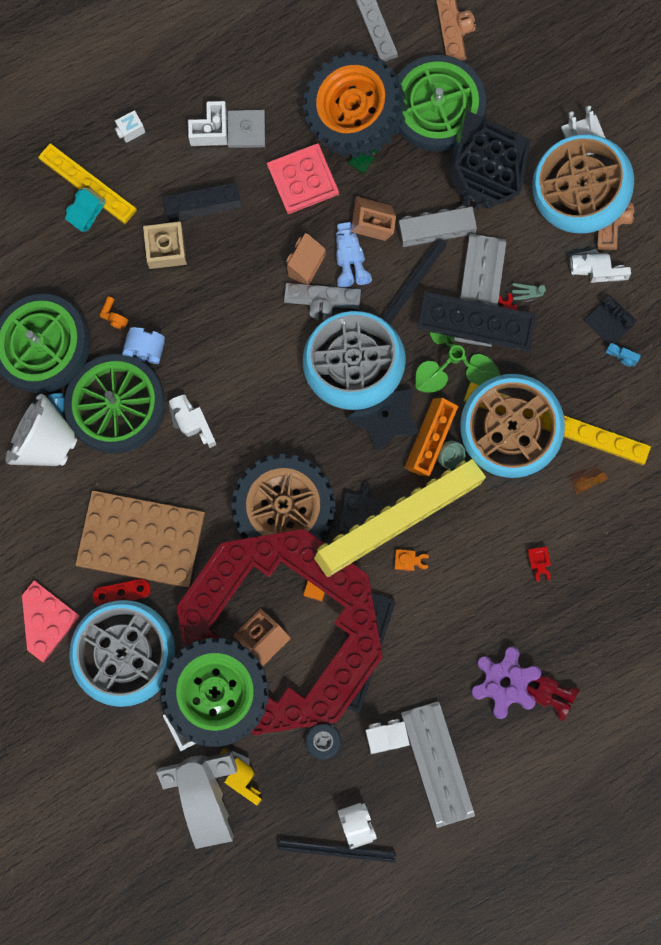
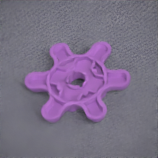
M514 646L506 649L505 657L500 663L493 662L487 656H483L478 660V667L484 671L486 679L483 684L473 687L472 696L478 700L485 697L492 698L495 703L493 714L498 719H503L507 716L508 707L512 703H519L525 709H532L536 703L535 698L528 693L527 686L531 681L540 678L541 670L535 665L528 668L520 667L518 664L519 650ZM504 677H509L511 680L510 685L506 688L502 687L500 681Z

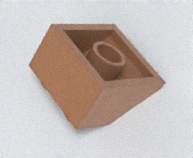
M261 608L233 635L243 647H247L259 659L262 666L291 639Z

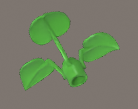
M430 332V336L436 344L446 342V345L451 349L447 354L448 360L440 368L433 361H426L418 367L415 387L417 390L426 393L439 391L446 385L448 380L447 374L442 370L450 362L459 363L461 360L469 367L466 371L467 379L477 385L500 376V372L494 362L482 354L473 355L469 364L466 356H464L465 351L463 347L449 343L455 342L454 337Z

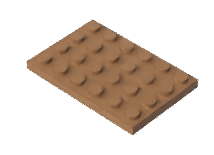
M92 491L75 566L190 588L205 512Z

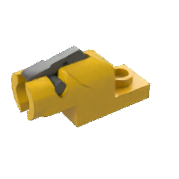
M224 748L220 754L232 752L238 768L237 773L230 774L224 783L255 805H258L262 800L259 797L261 793L252 786L250 789L246 788L255 775L250 766V759Z

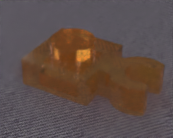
M605 472L589 479L583 477L576 481L577 484L573 489L577 495L605 482L608 478Z

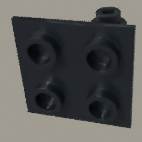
M610 295L603 300V303L584 322L610 345V343L615 344L637 320Z

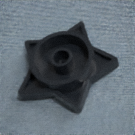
M373 382L369 383V384H368V387L371 386V385H373V384H375V383H373ZM413 389L395 391L377 405L356 410L348 417V422L369 433L376 452H380L395 437L418 435V429L409 414ZM386 412L389 414V416L383 417L382 413Z

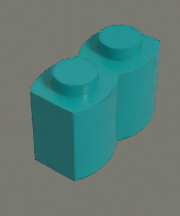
M83 188L76 193L74 204H71L66 209L65 219L81 232H87L104 207L106 200L90 188Z

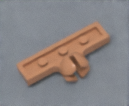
M437 0L446 56L465 60L467 58L463 36L475 31L474 15L471 10L459 12L456 0Z
M601 177V182H603L606 178ZM618 188L610 189L608 197L600 205V209L613 199ZM629 202L626 210L616 221L599 230L598 250H617L619 225L631 224L634 220V205L632 202Z

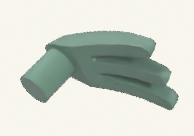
M513 283L514 287L529 290H512V293L530 294L514 297L513 300L541 297L544 295L546 288L543 285L537 287Z

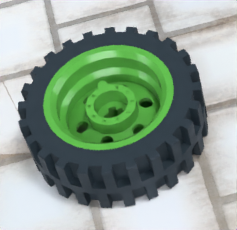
M205 638L204 640L192 642V644L181 649L172 658L164 672L161 682V703L164 713L172 727L191 742L203 746L218 747L233 744L249 735L257 727L262 716H264L269 699V684L266 679V672L262 668L259 659L247 647L241 646L236 641L226 640V638ZM213 669H219L220 674L214 676L212 674ZM196 677H200L202 679V683L200 685H196L194 683V679ZM230 680L236 681L235 687L229 686ZM212 687H216V690L220 691V695H216V698H212V694H209V690H212ZM198 697L200 704L194 705L192 702L193 698ZM234 700V707H229L227 702ZM210 709H216V716H210Z

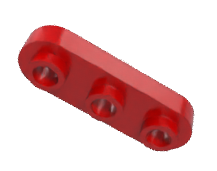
M139 579L101 587L95 590L93 601L96 605L101 606L113 601L142 600L150 595L151 586L146 580ZM139 586H144L142 592L137 591ZM120 590L125 591V594L123 596L118 595V592ZM101 594L106 595V598L104 600L99 599V596Z

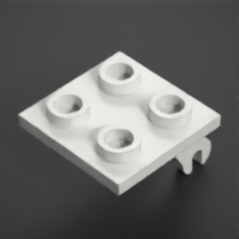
M590 105L586 106L585 119L576 122V117H573L574 112L571 111L568 113L569 123L561 126L565 138L580 134H591L605 138L597 116L593 115Z

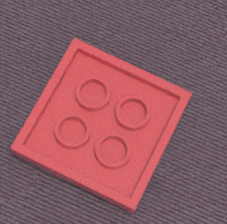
M319 144L267 163L287 215L339 195L338 188Z

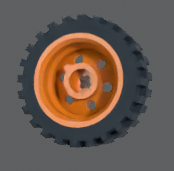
M357 51L355 56H352L350 52L344 53L345 57L339 58L336 55L332 57L333 62L329 64L324 62L322 64L323 69L320 72L316 70L313 73L315 79L313 82L308 81L306 86L309 92L304 93L303 96L307 103L303 105V111L307 115L304 118L310 126L312 133L332 153L336 154L338 152L342 157L346 158L348 154H351L353 158H359V154L364 153L367 157L371 156L372 150L376 149L378 152L383 150L381 146L386 142L390 144L393 141L391 139L394 133L398 135L401 131L398 125L399 123L404 124L405 121L402 113L407 111V105L404 102L406 94L397 76L381 58L377 60L375 55L370 53L368 57H365L363 52Z

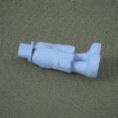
M350 222L337 225L336 257L337 264L342 267V274L337 279V285L340 288L349 287L354 283L350 264H353L355 267L357 284L364 285L372 281L371 274L362 265L365 260L364 253L356 233L351 232L352 223Z

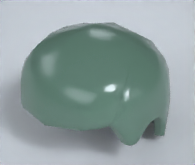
M453 440L443 443L437 459L441 466L446 469H454L459 463L464 461L465 448L459 442Z

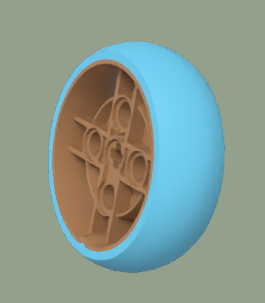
M591 134L567 137L550 147L540 159L533 176L534 201L543 217L561 230L571 233H591L601 230L616 221L629 205L634 189L632 165L622 149L606 138ZM587 153L602 155L613 161L615 165L605 166L599 160L587 156ZM569 158V161L558 171L556 178L549 180L555 168ZM580 164L584 165L583 168H581V169H576V167H577L578 165H580ZM599 178H606L603 182H598ZM563 186H569L565 191L560 190ZM618 188L613 199L605 207L597 211V207L608 197L610 189ZM584 199H591L590 202L586 204L582 203ZM561 201L569 209L579 211V215L562 213L550 203Z
M505 374L487 380L474 390L463 408L460 430L463 444L476 464L497 476L519 478L538 472L555 457L563 441L565 420L558 399L547 386L525 375ZM504 388H521L532 392L536 397L530 402L517 397L503 399L497 391ZM483 402L488 409L484 419L485 436L477 441L474 433V419L479 406ZM497 406H504L506 409L505 415H497L495 408ZM525 409H530L533 412L531 419L523 417L522 412ZM548 410L551 419V433L546 446L542 450L537 443L541 433L540 416ZM512 421L513 423L515 421L517 423V430H508V422ZM498 432L502 434L503 439L500 443L492 441L493 433ZM521 436L529 438L530 443L528 446L523 447L519 444ZM495 450L509 455L522 453L528 461L520 464H504L490 458L488 455Z

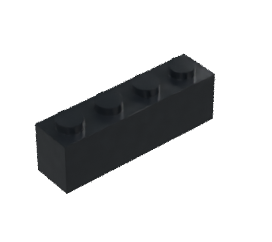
M237 183L163 197L169 222L242 208Z

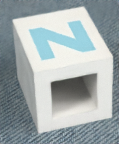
M135 110L115 120L117 125L115 131L118 137H123L126 143L145 133L143 124Z

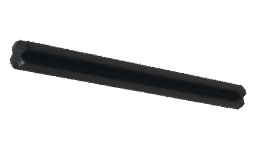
M437 239L381 317L388 324L392 323L447 246L443 239Z
M284 839L278 841V850L390 863H395L396 852L365 848L350 849L347 846Z

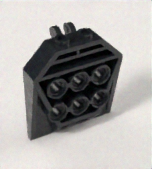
M467 110L464 112L447 172L458 195L463 196V205L466 206L471 201L473 202L472 207L474 210H478L480 206L491 209L520 195L531 140Z

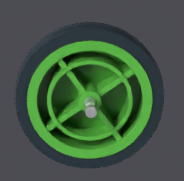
M445 55L422 57L408 64L397 76L406 94L404 102L407 105V111L402 113L405 117L404 124L399 123L398 125L401 130L399 134L417 148L432 152L453 150L464 112L467 110L482 118L485 117L487 105L484 85L478 74L459 59Z
M51 294L30 295L12 304L0 317V374L13 386L31 393L52 392L70 383L84 367L90 351L89 328L79 310L70 302Z

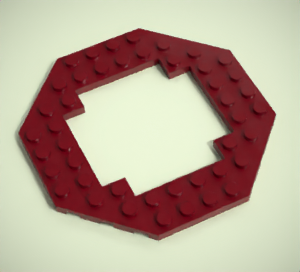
M305 529L221 543L176 607L184 647L205 638H221L211 631L210 628L251 569L256 567L270 577L280 562L290 567L345 607L334 624L346 631L350 636L305 698L289 686L279 702L269 696L264 716H262L257 727L251 731L253 735L338 722L383 658L369 574L351 563L327 577L314 559L318 552L317 549L325 543ZM213 669L212 674L218 676L220 674L219 669ZM196 677L194 679V683L196 685H200L202 683V679L200 677ZM230 680L229 686L235 687L236 681ZM212 687V690H209V694H212V698H216V695H220V691H217L216 687ZM229 700L227 705L234 707V700Z

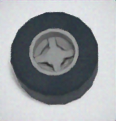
M329 724L315 725L306 736L307 750L317 759L326 760L332 758L340 749L341 738L339 732Z

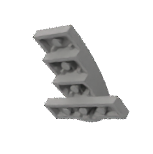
M232 752L211 757L193 756L185 759L180 764L158 768L156 772L163 789L178 786L183 812L195 849L233 841L234 835L227 821L229 815L222 801L223 793L215 779L237 773L238 768Z

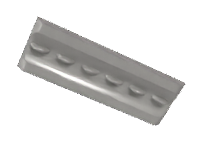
M469 233L460 299L498 306L506 239ZM454 337V341L476 344L488 347L492 346L491 344Z
M439 701L402 712L401 715L436 827L439 828L474 817V810Z

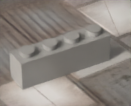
M461 206L452 211L444 209L435 214L423 213L419 217L414 218L406 216L399 220L398 224L402 247L434 242L439 238L445 240L467 236L469 233L476 234L477 229L473 207L467 208V206Z

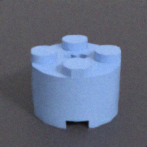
M130 328L122 355L134 357L143 363L148 361L153 364H159L165 337L154 331L152 334L144 332L143 328Z

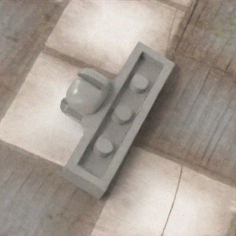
M286 283L284 303L309 305L310 316L315 320H319V313H323L322 321H325L332 316V309L335 307L359 309L361 289Z

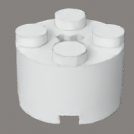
M358 803L338 810L350 849L371 843L377 839L371 822L367 823L371 819L365 803Z

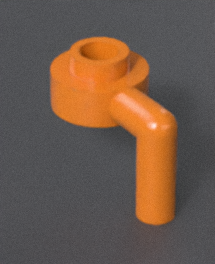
M108 296L100 312V317L110 321V325L117 329L126 327L128 319L113 312L109 313L115 299Z

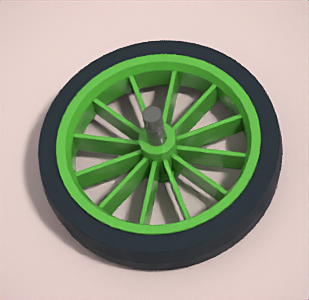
M121 354L105 355L85 364L80 373L69 383L64 400L65 415L75 436L88 447L108 454L126 453L144 445L159 429L165 414V394L157 375L142 361ZM111 372L112 392L105 389L98 377ZM115 372H127L116 394ZM133 375L142 380L140 384L123 395ZM97 379L106 392L105 397L87 390V387ZM147 386L149 391L148 398L127 400ZM84 393L104 401L103 403L81 405ZM150 403L147 415L126 407V405ZM103 408L86 421H83L81 410ZM127 411L144 418V420L134 429L123 413ZM107 413L97 434L87 427ZM112 415H114L115 437L102 436ZM119 415L123 416L132 429L130 433L119 436Z

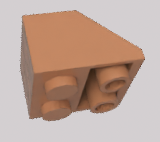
M358 196L355 198L351 232L384 241L394 234L396 215L391 205Z
M305 233L303 238L300 237L295 245L297 249L294 254L291 253L286 264H288L287 270L290 278L302 284L310 285L326 256V249Z

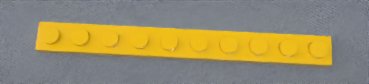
M470 382L464 402H467L470 395L480 385ZM499 393L503 399H504V398L511 397V396H508V395ZM482 402L479 407L487 409V407ZM497 406L495 413L505 415L506 409L504 406ZM525 409L522 415L525 419H531L533 412L530 409ZM547 410L540 416L541 429L551 432V419ZM564 416L565 438L641 465L645 464L651 446Z

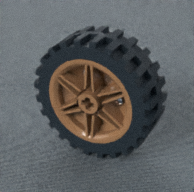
M280 454L279 457L269 455L266 456V460L254 462L255 465L250 469L248 467L244 471L243 477H239L236 482L237 487L232 493L231 510L234 524L242 539L299 529L307 530L322 542L327 539L335 519L334 491L327 476L323 475L322 470L318 466H313L310 460L305 459L304 461L294 454L293 457H288L286 454ZM277 485L281 487L279 493H275L273 490ZM298 489L300 494L294 496L293 490ZM266 500L268 506L262 507L261 502ZM280 503H287V509H279ZM305 507L306 513L300 514L299 509ZM268 519H274L275 523L273 525H269L267 523ZM293 522V528H287V523Z

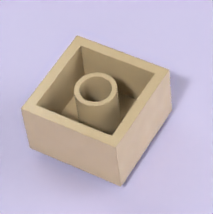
M181 222L143 226L149 269L187 265Z

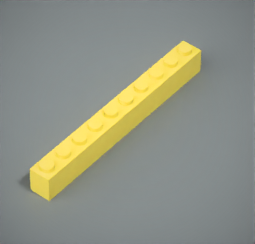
M473 459L467 463L462 461L456 466L457 469L453 471L447 470L441 475L440 479L436 480L434 478L426 484L425 488L421 489L419 487L414 490L410 497L406 498L404 496L400 498L395 506L385 507L380 511V515L376 517L374 515L370 516L364 521L365 524L361 526L359 524L355 525L349 530L350 533L345 536L343 534L338 535L330 545L327 543L323 544L317 549L318 552L314 559L325 575L329 577L478 487L486 476Z

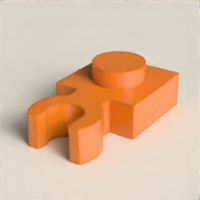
M396 550L395 570L414 571V566H418L423 570L428 569V565L421 564V559H428L429 555L422 554L419 557H415V551Z

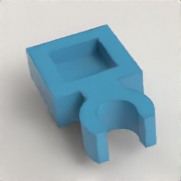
M610 343L606 351L607 354L618 357L622 364L629 367H635L641 356L628 349H621Z

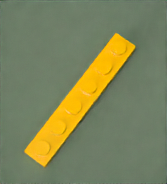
M49 144L38 157L39 160L77 189L90 188L106 200L103 208L122 223L126 224L137 211L134 206L52 144Z

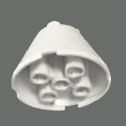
M39 394L36 397L38 399L37 403H31L13 435L11 443L14 445L11 451H7L5 459L6 463L10 465L58 466L60 464L63 466L68 458L66 454L69 449L74 448L77 439L74 438L75 433L48 398L43 394Z

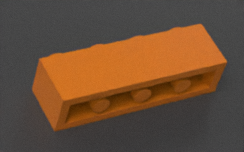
M444 398L432 400L404 467L405 469L419 476H430L457 411V405Z

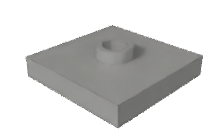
M264 110L228 111V148L265 147Z

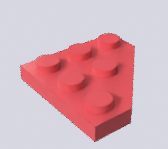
M33 581L22 595L27 650L44 663L80 616L36 581Z

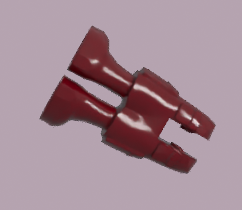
M540 676L539 679L533 680L532 682H535L537 685L535 689L528 685V693L535 698L536 703L543 707L550 705L558 712V719L564 722L571 705L557 700L552 695L556 694L570 704H573L580 689L576 687L571 689L561 688L558 686V681L546 676Z

